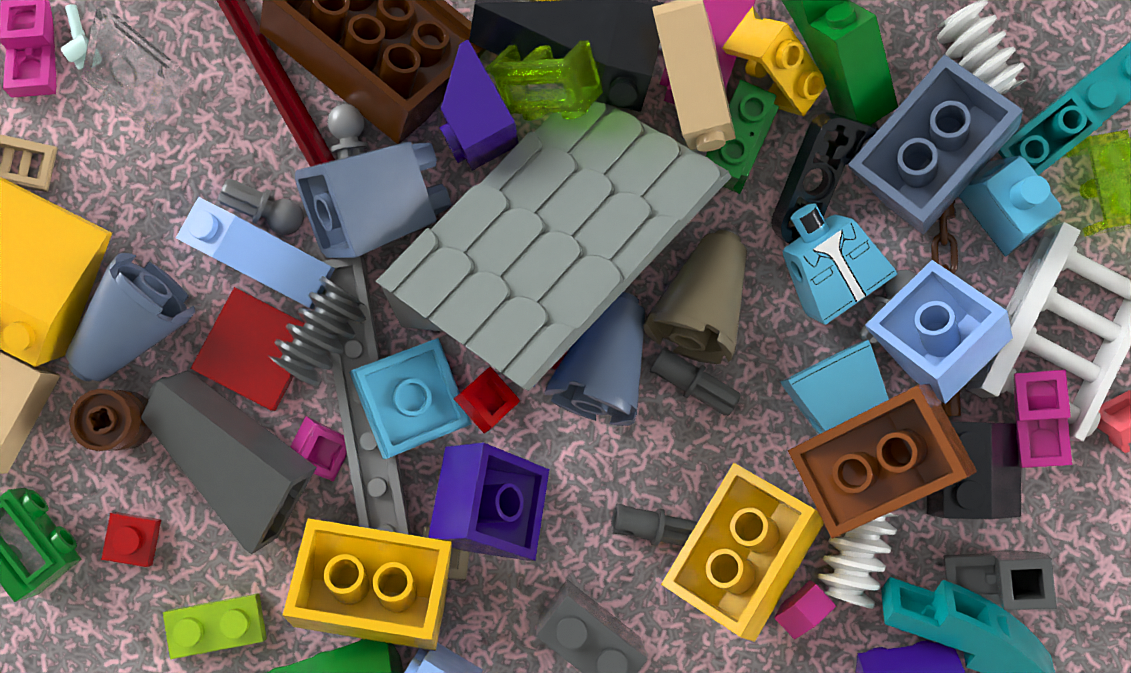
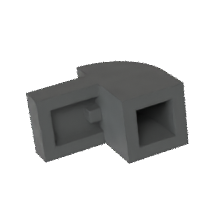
M999 550L983 554L943 555L946 581L966 588L995 604H1000L1004 610L1057 609L1052 558L1045 553Z

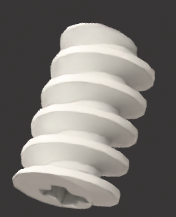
M979 0L944 20L938 26L944 28L938 34L937 40L940 44L954 42L947 50L946 56L951 59L963 57L958 63L959 65L1004 95L1026 81H1017L1015 79L1025 65L1023 62L1007 65L1006 61L1016 50L1014 46L998 49L997 45L1007 34L1005 31L991 34L988 32V29L997 20L996 15L980 18L979 13L988 4V1Z
M888 513L846 532L844 537L829 538L828 542L839 550L840 553L839 555H826L823 558V561L834 569V573L818 574V579L829 587L828 592H824L825 594L862 607L874 608L875 602L864 594V591L880 589L881 584L871 577L869 573L884 572L886 569V565L878 560L875 554L891 552V547L881 540L880 536L896 534L897 529L885 519L886 517H897V515Z

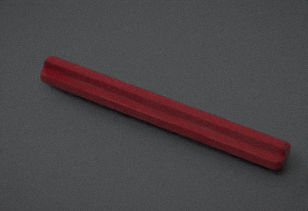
M216 0L309 166L334 161L335 158L266 36L259 31L260 26L246 1Z

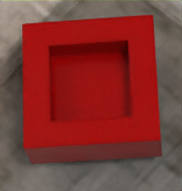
M491 366L454 398L456 403L484 434L493 428L521 401Z
M120 512L110 513L101 560L142 567L153 566L161 519Z

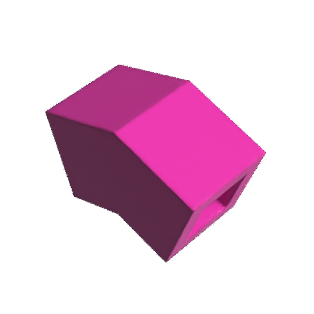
M809 580L800 590L781 604L774 618L795 640L819 624L836 605L816 583Z

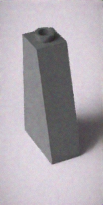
M189 370L170 377L160 378L148 392L147 398L149 401L141 419L242 547L250 554L255 553L278 538L317 467Z

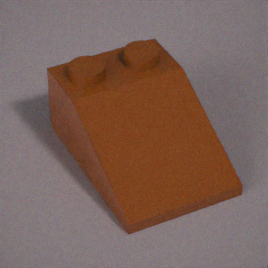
M930 384L917 385L788 450L832 539L977 472Z

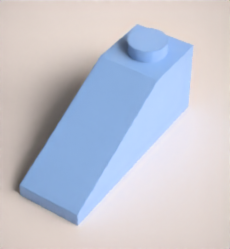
M200 197L197 198L176 236L178 240L312 310L315 305L308 297L309 293L322 294L324 287L319 279L322 276L330 279L335 270L332 266Z

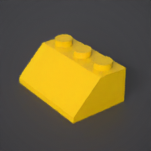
M733 463L661 585L739 637L755 642L820 532L824 522L816 509Z
M308 518L282 615L295 628L436 651L446 601L452 542Z

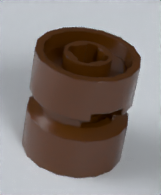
M96 389L88 391L79 397L71 408L69 417L71 433L80 445L89 450L118 451L137 448L145 443L152 434V431L141 419L148 399L137 392L127 390Z

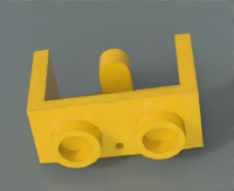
M753 6L722 47L726 54L748 59L745 70L749 76L763 78L767 73L770 75L774 83L768 91L777 95L773 104L779 106L780 110L804 117L827 86L824 82L823 74L788 23L767 18L762 20Z

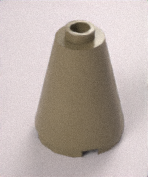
M718 230L715 233L706 234L646 317L643 325L644 331L654 342L661 345L663 338L679 345L673 350L674 353L698 362L721 364L723 356L726 357L728 362L732 360L736 350L747 249L741 243L739 236L726 230Z

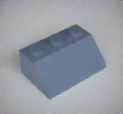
M944 54L851 160L848 167L890 210L924 235L1019 129L1023 109Z

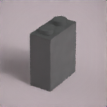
M568 579L539 615L536 637L581 673H638L648 660L641 637Z

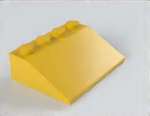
M0 177V349L36 367L65 356L78 327L112 232Z

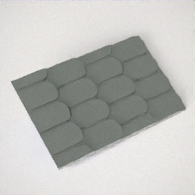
M573 92L535 132L530 131L480 184L471 187L431 230L426 228L375 282L517 385L529 391L532 387H535L547 371L728 182L731 175L729 171L715 164L708 157L697 154L676 142L670 136L660 133L639 121L633 115L623 112L612 105L596 102L577 92Z

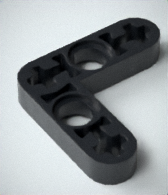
M829 112L820 114L812 120L772 216V229L778 237L788 244L801 237L795 226H792L791 229L788 227L793 213L806 206L802 202L801 205L796 202L798 197L808 201L810 204L815 203L824 217L845 165H848L858 154L864 141L873 137L880 128ZM827 131H836L838 136L835 141L824 140L825 133ZM816 153H819L824 157L825 155L828 156V162L825 163L820 159L816 158ZM816 168L821 169L822 181L819 186L814 190L805 191L803 181L807 173Z

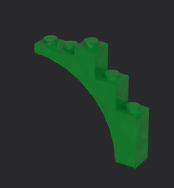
M781 0L801 33L816 66L823 74L824 82L827 85L826 90L836 114L871 125L898 108L875 14L850 0Z

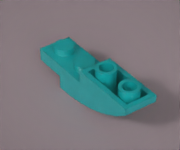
M1131 40L1019 128L998 151L999 155L1003 159L1020 155L1026 159L1036 174L1040 175L1102 126L1105 120L1130 102Z
M889 577L881 588L884 623L886 625L963 651L966 668L980 673H1055L1050 653L1022 622L992 601L966 588L942 580L933 592Z

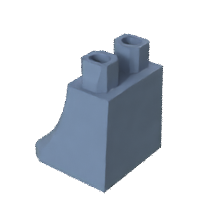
M411 141L296 170L295 182L318 247L327 258L359 257L436 222V215L451 207L447 189L443 184H436L426 188L421 171L436 166L437 158L430 142L411 144Z

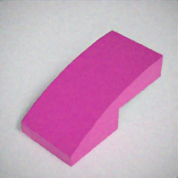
M1 0L0 43L6 48L3 89L11 98L56 94L54 24L50 1Z
M1066 370L1015 373L1014 402L1019 466L1021 468L1073 465L1068 418H1071Z

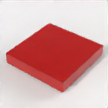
M234 287L190 369L271 411H276L294 375L280 367L267 355L278 358L283 355L274 343L276 339L288 342L293 341L294 338L286 329L288 323L302 327L305 323Z

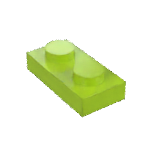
M259 593L163 612L170 659L260 643L267 639Z

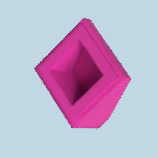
M307 416L304 418L290 446L317 467L313 474L333 482L347 456L344 435Z

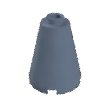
M119 253L109 263L65 354L69 362L68 367L75 376L88 382L92 380L105 381L191 319L195 313V307L192 306L187 309L184 304L189 295L171 276L151 262H148L144 268L134 264L132 261L136 255L130 253Z
M622 292L569 348L547 383L544 394L545 396L553 394L551 402L571 413L596 421V415L612 416L611 425L629 426L635 422L638 410L644 337L643 325L645 322V309L639 305L637 297Z

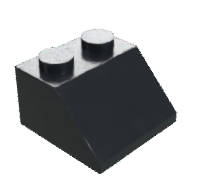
M951 422L977 472L927 495V514L949 519L1021 517V467L1019 466L1016 424Z

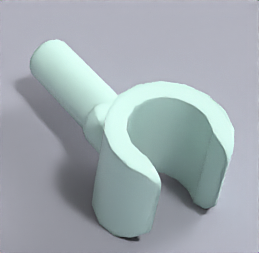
M70 4L65 9L73 40L62 46L61 50L69 62H74L77 69L80 70L97 59V52L85 36L77 6Z

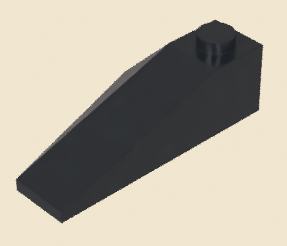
M476 0L469 42L596 102L641 112L660 44L652 7L665 3L655 0Z

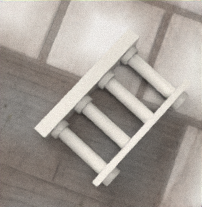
M1062 222L1045 230L1006 308L1013 338L970 380L966 390L981 398L998 397L1000 393L1002 394L1006 391L1014 395V374L1016 369L1013 366L1020 352L1028 350L1084 379L1073 404L1069 403L1071 418H1068L1070 441H1084L1086 437L1095 431L1100 422L1101 414L1098 411L1131 346V280L1077 253L1078 248L1074 244L1081 230ZM1069 269L1123 297L1124 300L1113 322L1058 294L1057 287L1054 284L1060 272ZM1048 309L1104 338L1093 363L1036 334L1037 329L1033 326L1040 312Z

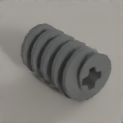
M324 276L319 281L327 291L326 295L310 292L308 295L316 309L312 311L299 307L297 313L305 322L303 327L290 323L286 325V329L294 338L293 341L275 340V345L283 355L280 358L267 355L290 374L305 383L316 386L320 385L322 378L315 370V367L330 370L333 367V362L326 354V351L336 354H342L344 351V347L337 339V336L353 338L356 335L348 321L352 320L360 323L366 321V316L359 308L360 304H365Z

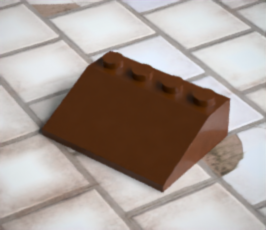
M263 0L259 31L346 103L357 108L363 117L396 144H400L421 126L443 102L459 44L469 40L472 22L445 0ZM471 43L478 58H480L486 49Z

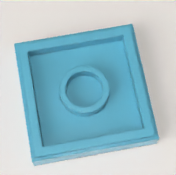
M439 338L349 372L383 459H388L472 424L469 416L454 400L460 392Z

